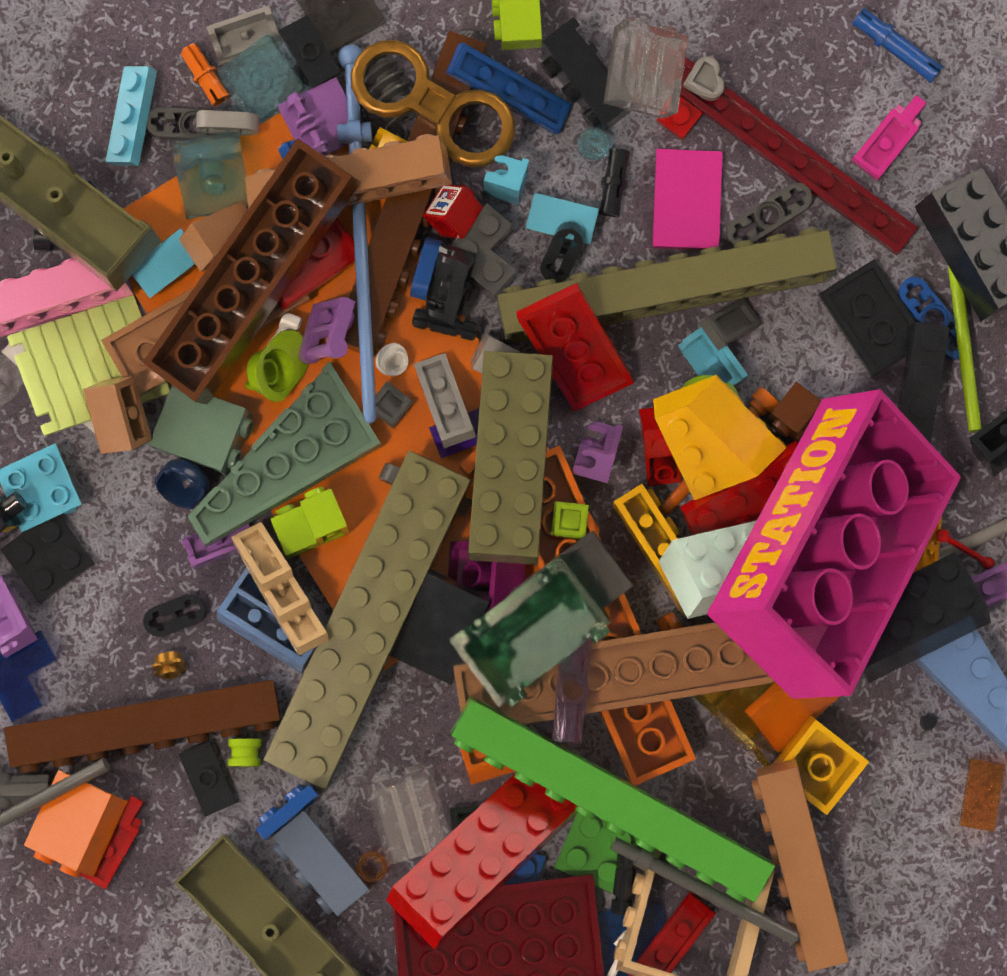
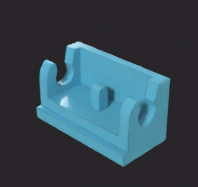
M503 155L496 156L494 158L495 162L505 164L508 167V171L499 169L495 172H486L484 195L519 205L528 177L529 160L523 158L520 161Z
M534 193L526 229L554 235L559 225L564 222H573L584 230L585 238L583 243L590 244L599 209ZM568 233L565 238L573 240L574 235Z
M181 228L160 243L132 274V277L149 298L153 297L195 264L179 241V238L184 233Z
M702 327L687 336L678 345V348L698 376H714L717 374L722 381L726 383L728 381L734 387L744 382L748 377L729 347L726 346L718 351Z

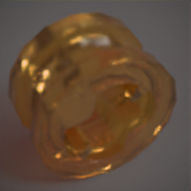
M378 852L365 853L357 862V872L361 879L366 882L373 883L379 881L387 873L386 859ZM369 857H375V862L382 864L381 872L376 871L378 874L376 877H369V872L362 869L363 862L368 863L366 859Z

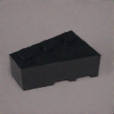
M573 17L542 41L541 58L543 62L540 64L551 79L557 77L564 85L561 90L568 101L572 104L577 102L585 111L582 113V117L593 130L598 127L604 133L634 110L635 101L612 69H607L595 53L598 50L592 42L588 45L576 31L580 24Z

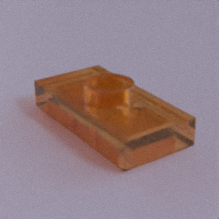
M969 759L959 826L994 832L1004 764Z

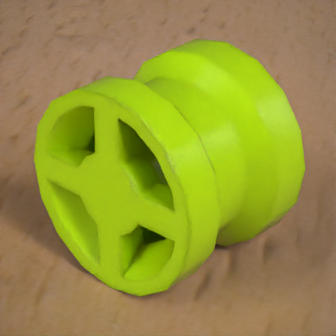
M228 739L231 757L228 759L227 766L261 767L258 749L262 747V739Z

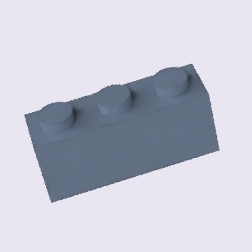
M305 810L272 836L277 842L272 846L284 862L291 859L298 868L294 872L295 876L306 889L311 885L320 895L316 901L328 915L334 912L339 916L370 890Z

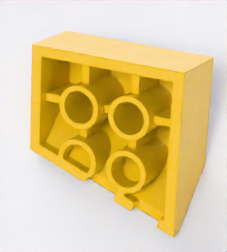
M717 374L653 399L655 420L694 500L757 477L787 448L786 444L779 437H776L767 428L766 424L744 405V402Z

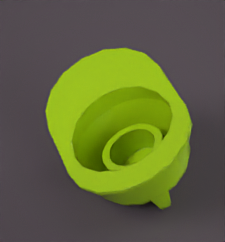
M293 330L281 331L274 336L264 349L256 352L249 359L246 369L248 380L245 383V387L248 390H255L257 393L263 394L270 401L278 402L284 400L308 368V364H304L299 358V349L303 336Z

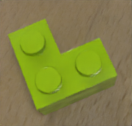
M491 0L492 17H499V20H493L495 40H501L502 50L542 47L539 0Z
M318 487L305 493L306 499L299 501L301 506L295 508L294 504L284 506L275 511L277 516L270 519L287 559L350 533L331 488L325 491L323 487Z

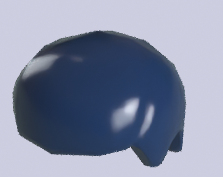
M181 458L171 460L164 465L155 478V485L157 491L168 502L177 507L192 509L207 494L209 479L197 463ZM183 481H189L190 486L185 489Z

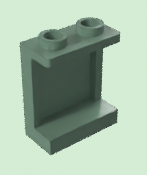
M172 385L152 434V441L148 445L169 456L172 454L185 458L227 476L231 472L230 469L238 460L241 461L242 452L240 450L244 440L248 439L253 432L254 415L244 407L216 397H212L208 404L197 403Z

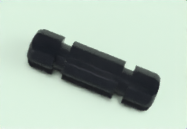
M419 308L415 310L412 319V325L416 328L425 329L428 327L430 331L454 337L458 334L461 335V338L471 341L475 339L478 324L474 321L465 319L462 322L458 318L456 323L451 325L446 321L425 314V310Z
M617 853L619 867H616L613 886L615 899H612L611 912L624 916L628 906H632V900L629 898L633 896L632 886L636 869L633 868L634 861Z

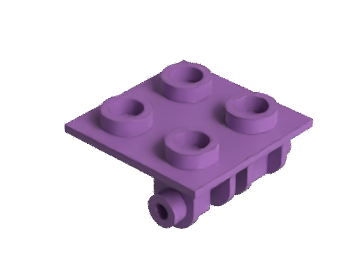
M336 77L300 95L298 92L292 93L286 97L287 101L277 105L295 141L297 138L304 141L324 156L348 145L339 144L337 124H347L348 119L346 95Z

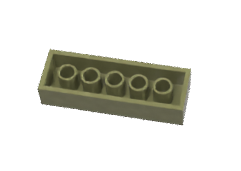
M484 351L468 549L470 560L538 565L553 371L552 355Z

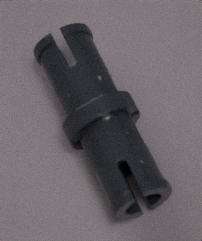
M609 148L605 177H602L601 185L604 187L599 210L600 215L620 217L623 190L627 189L628 183L625 180L627 163L630 156V151Z

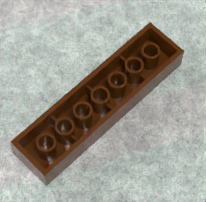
M297 138L142 363L193 401L208 404L361 182L309 144Z

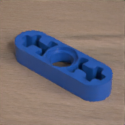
M918 277L906 279L898 289V296L914 320L926 323V313L930 310H936L943 317V324L941 326L947 327L950 324L953 329L949 331V335L952 339L956 340L954 317L928 284ZM908 285L912 288L918 286L921 289L918 296L923 303L928 298L932 301L931 304L923 308L920 314L916 311V308L921 305L917 299L911 298L909 300L906 297L909 291L906 287ZM946 347L945 358L959 360L958 350L950 351Z

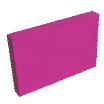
M656 149L652 248L703 250L710 247H719L723 152Z

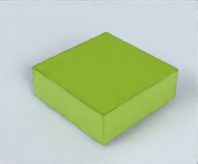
M555 501L551 536L574 539L584 537L586 535L589 505Z

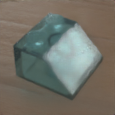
M239 131L173 142L174 164L186 219L211 215L239 201H242L248 209L245 183L247 172Z

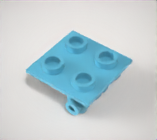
M56 443L0 469V483L6 497L16 491L24 498L27 504V508L17 515L21 522L19 528L22 533L63 513L65 515L77 511L76 507L82 505Z

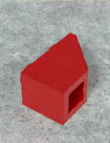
M654 407L639 409L640 432L648 486L680 483V470L655 420Z

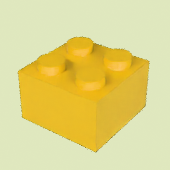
M810 715L771 765L796 759L806 799L824 814L828 815L869 761Z

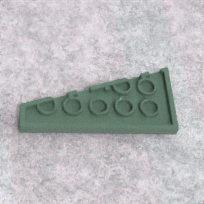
M330 361L321 369L322 372L315 380L301 391V395L288 409H285L251 446V450L241 461L238 460L217 487L215 486L188 515L190 523L205 548L381 447L379 439L369 423L364 420L362 412Z

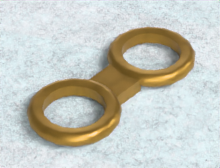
M381 40L366 47L355 60L351 71V89L358 103L368 112L382 117H400L413 111L436 125V134L440 136L447 146L448 157L454 162L467 167H485L494 163L496 156L504 155L510 149L515 136V118L508 104L498 95L482 89L465 90L454 95L430 81L429 68L423 55L412 45L399 40ZM389 54H396L406 58L416 71V82L411 93L406 98L394 103H384L373 98L367 92L364 81L368 66L376 58ZM469 104H482L490 107L498 114L502 122V132L499 140L492 148L484 152L470 153L461 150L450 136V123L453 116L459 109Z

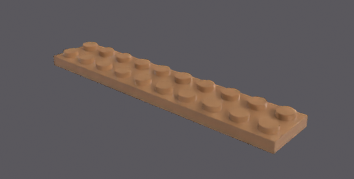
M715 622L453 666L460 712H462L471 695L522 724L775 682Z

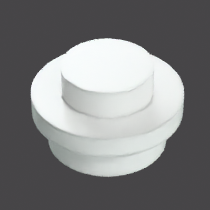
M398 343L385 345L376 356L377 369L388 376L400 375L406 370L409 362L407 351Z

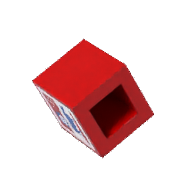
M458 184V186L446 185L440 187L423 217L441 236L464 239L483 206L474 197L475 193L469 187Z

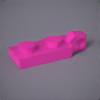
M916 95L905 109L899 104L895 109L892 108L851 162L878 181L918 131L922 122L916 117L923 110L926 102Z

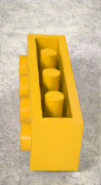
M640 484L615 500L612 506L685 619L687 617L658 562L671 542L678 539L676 535L680 533L670 517L664 518L658 509L661 503L651 488L646 490L644 485Z

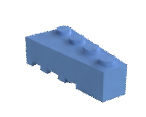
M977 630L913 661L1003 752H1007V679Z

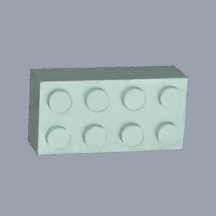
M756 521L675 539L666 549L658 562L687 619L707 614Z

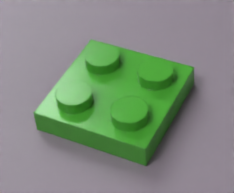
M577 813L554 868L572 876L593 874L595 886L613 893L616 867H619V864L617 863V852L610 849L612 842L618 837L637 847L635 843L637 838L625 832L624 836L612 832L605 827L607 821L596 815L591 820Z

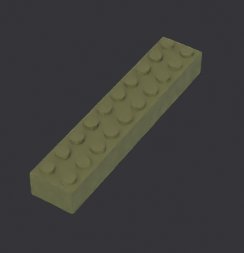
M818 227L801 230L799 232L800 236L787 238L786 234H777L767 237V242L754 244L753 240H746L735 243L733 249L721 251L720 247H710L701 250V255L688 257L687 253H680L669 256L667 262L655 264L654 260H644L635 263V268L622 270L621 266H614L603 269L601 275L589 277V273H578L569 276V281L556 283L555 279H548L537 282L535 288L523 290V286L520 285L503 289V294L497 295V308L504 342L509 345L530 340L517 319L516 311L575 283H578L602 326L829 282L837 270L829 230L819 231Z
M408 451L325 627L329 640L316 646L263 761L324 790L330 785L391 656L423 580L438 556L473 479L418 453Z

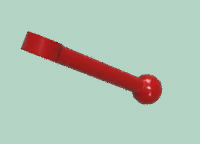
M938 529L935 532V539L937 541L949 543L979 561L984 569L988 570L994 567L993 558L989 556L983 557L953 539L947 530Z

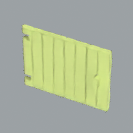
M134 295L7 336L10 347L22 344L25 352L15 355L14 358L36 416L40 417L49 414L51 422L40 426L44 436L91 421L83 389L103 380L122 378L101 340L142 317ZM166 382L141 396L142 404L168 395L170 392L169 386Z

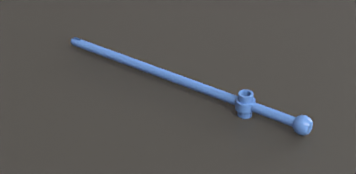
M346 45L342 47L338 54V61L345 68L348 119L347 124H337L339 144H349V154L355 149L362 148L364 142H372L371 122L361 123L360 104L351 89V71L356 58L363 52L356 45ZM364 202L352 205L363 417L367 423H373L376 420V395L366 207Z

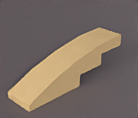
M262 522L232 536L231 539L249 573L297 654L301 655L328 641L329 638L326 630L313 612L307 596L293 576L291 567Z

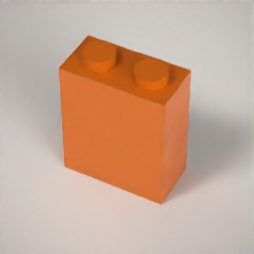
M58 770L52 785L70 776V774ZM86 782L41 807L24 846L34 850L35 854L33 857L44 863L52 865L56 861L62 864L59 870L68 875L78 878L80 873L93 877L128 801Z

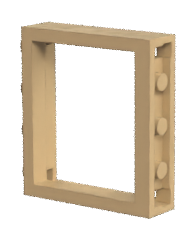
M655 849L654 857L659 859L662 851ZM649 869L646 871L642 870V874L637 873L632 886V893L636 894L633 907L628 906L624 915L623 926L627 927L624 940L619 939L615 948L614 959L618 960L616 970L634 976H678L632 961L655 872ZM775 870L772 871L756 902L746 898L745 905L764 914ZM742 918L726 976H748L760 928Z

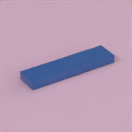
M465 43L458 44L446 71L447 75L474 90L482 89L498 95L508 104L511 111L553 134H560L572 106L571 103Z

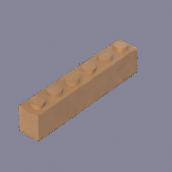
M424 134L418 136L414 141L404 143L391 141L385 143L381 148L371 150L368 148H358L353 150L351 154L343 156L325 155V157L361 182L345 206L452 184L447 146L439 135ZM269 168L260 169L254 175L245 176L248 209L275 170Z
M793 759L757 768V779L752 780V786L756 801L763 799L766 812L760 813L765 833L772 832L774 844L769 845L772 862L774 865L780 864L783 877L777 878L782 898L789 897L792 909L786 910L789 926L793 930L797 929L800 941L794 943L799 962L806 961L808 972L848 963L843 935L797 761Z

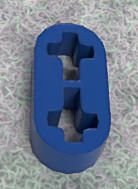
M426 237L412 282L410 297L424 301L427 300L439 254V247L443 241Z

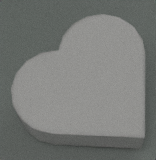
M710 56L700 58L683 83V87L705 100L714 101L719 99L724 90V81L718 75L720 66L717 60Z

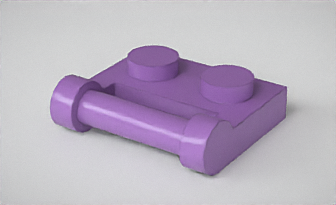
M340 297L313 304L299 349V358L304 364L316 363L320 358L324 357L335 359L346 355L348 346L344 339L347 330L351 327L354 320L353 308L356 301L347 297ZM327 338L326 344L318 345L320 339Z

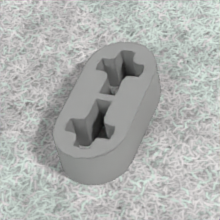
M202 110L196 113L195 130L208 134L257 135L259 132V116L248 112Z

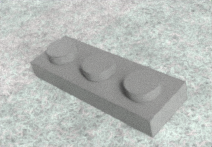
M443 353L414 363L443 447L447 448L475 438L473 426L446 354Z

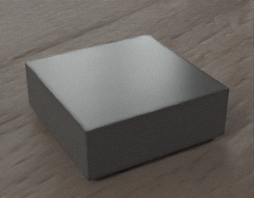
M387 381L376 394V416L394 429L413 405L414 401Z

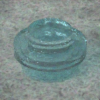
M587 128L579 135L577 145L580 153L585 158L598 160L609 152L611 141L608 134L603 130Z

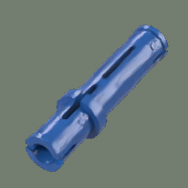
M864 7L852 22L853 26H856L875 41L874 45L878 48L880 46L884 47L929 83L932 82L942 69L943 65L933 60L893 29L895 26L891 23L887 25L868 11L867 8Z

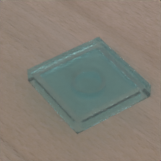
M269 34L263 36L216 72L240 111L257 114L259 116V124L279 110L277 105L287 101V96L295 92L300 94L306 89L273 37Z

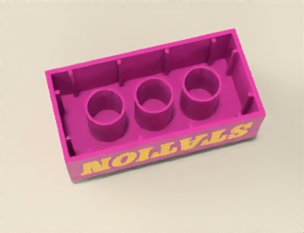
M881 389L822 399L710 606L707 615L792 699L851 696L961 476Z

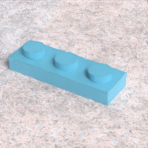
M149 66L124 67L105 162L116 166H139L157 70Z

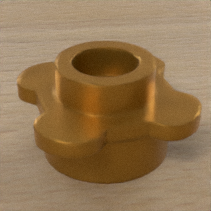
M174 651L157 655L154 658L155 663L151 666L152 670H155L154 676L161 677L162 679H174L179 677L181 672L187 671V666L184 665L185 660L182 659L181 653Z

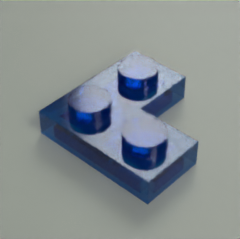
M41 630L35 633L38 640L7 658L0 651V701L13 723L43 707L28 676L58 661Z

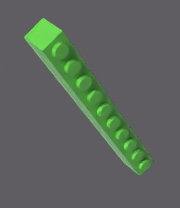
M471 695L450 731L451 736L456 738L454 744L469 753L476 749L486 755L484 761L500 770L504 766L516 771L514 777L531 787L535 782L547 788L545 794L560 803H563L565 799L577 805L575 810L591 820L594 819L595 815L607 821L605 827L620 836H624L625 832L637 838L635 843L651 853L655 849L667 854L666 860L680 869H684L686 865L698 871L695 876L709 885L714 886L715 882L726 886V893L738 901L744 902L747 898L756 902L775 868L770 859Z

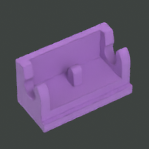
M592 422L588 428L592 431H599L603 437L600 440L582 437L572 474L608 483L623 426L617 424L614 427L600 422Z
M249 523L205 548L197 533L182 538L191 567L196 570L239 553L231 537L249 528Z
M0 574V651L7 658L35 642L38 638L12 588Z

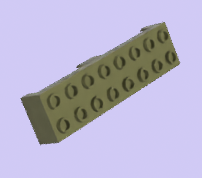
M0 115V202L117 292L161 242L155 231L143 220L138 221L75 173L69 163L48 147H41Z
M222 834L174 881L175 885L182 892H186L253 962L252 965L263 976H363L227 834Z

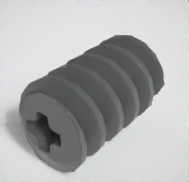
M387 55L378 57L366 70L365 86L371 87L369 94L373 98L378 99V101L394 103L406 98L410 94H406L405 90L411 85V82L409 80L399 81V78L405 74V70H393V67L399 62L397 57L388 59ZM410 111L400 117L381 116V118L385 122H390L387 126L388 129L404 124L415 117L416 113Z

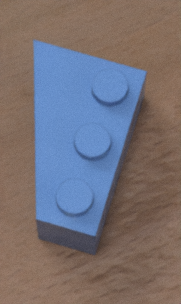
M246 567L217 610V621L302 674L309 664L316 647L301 655L297 654Z

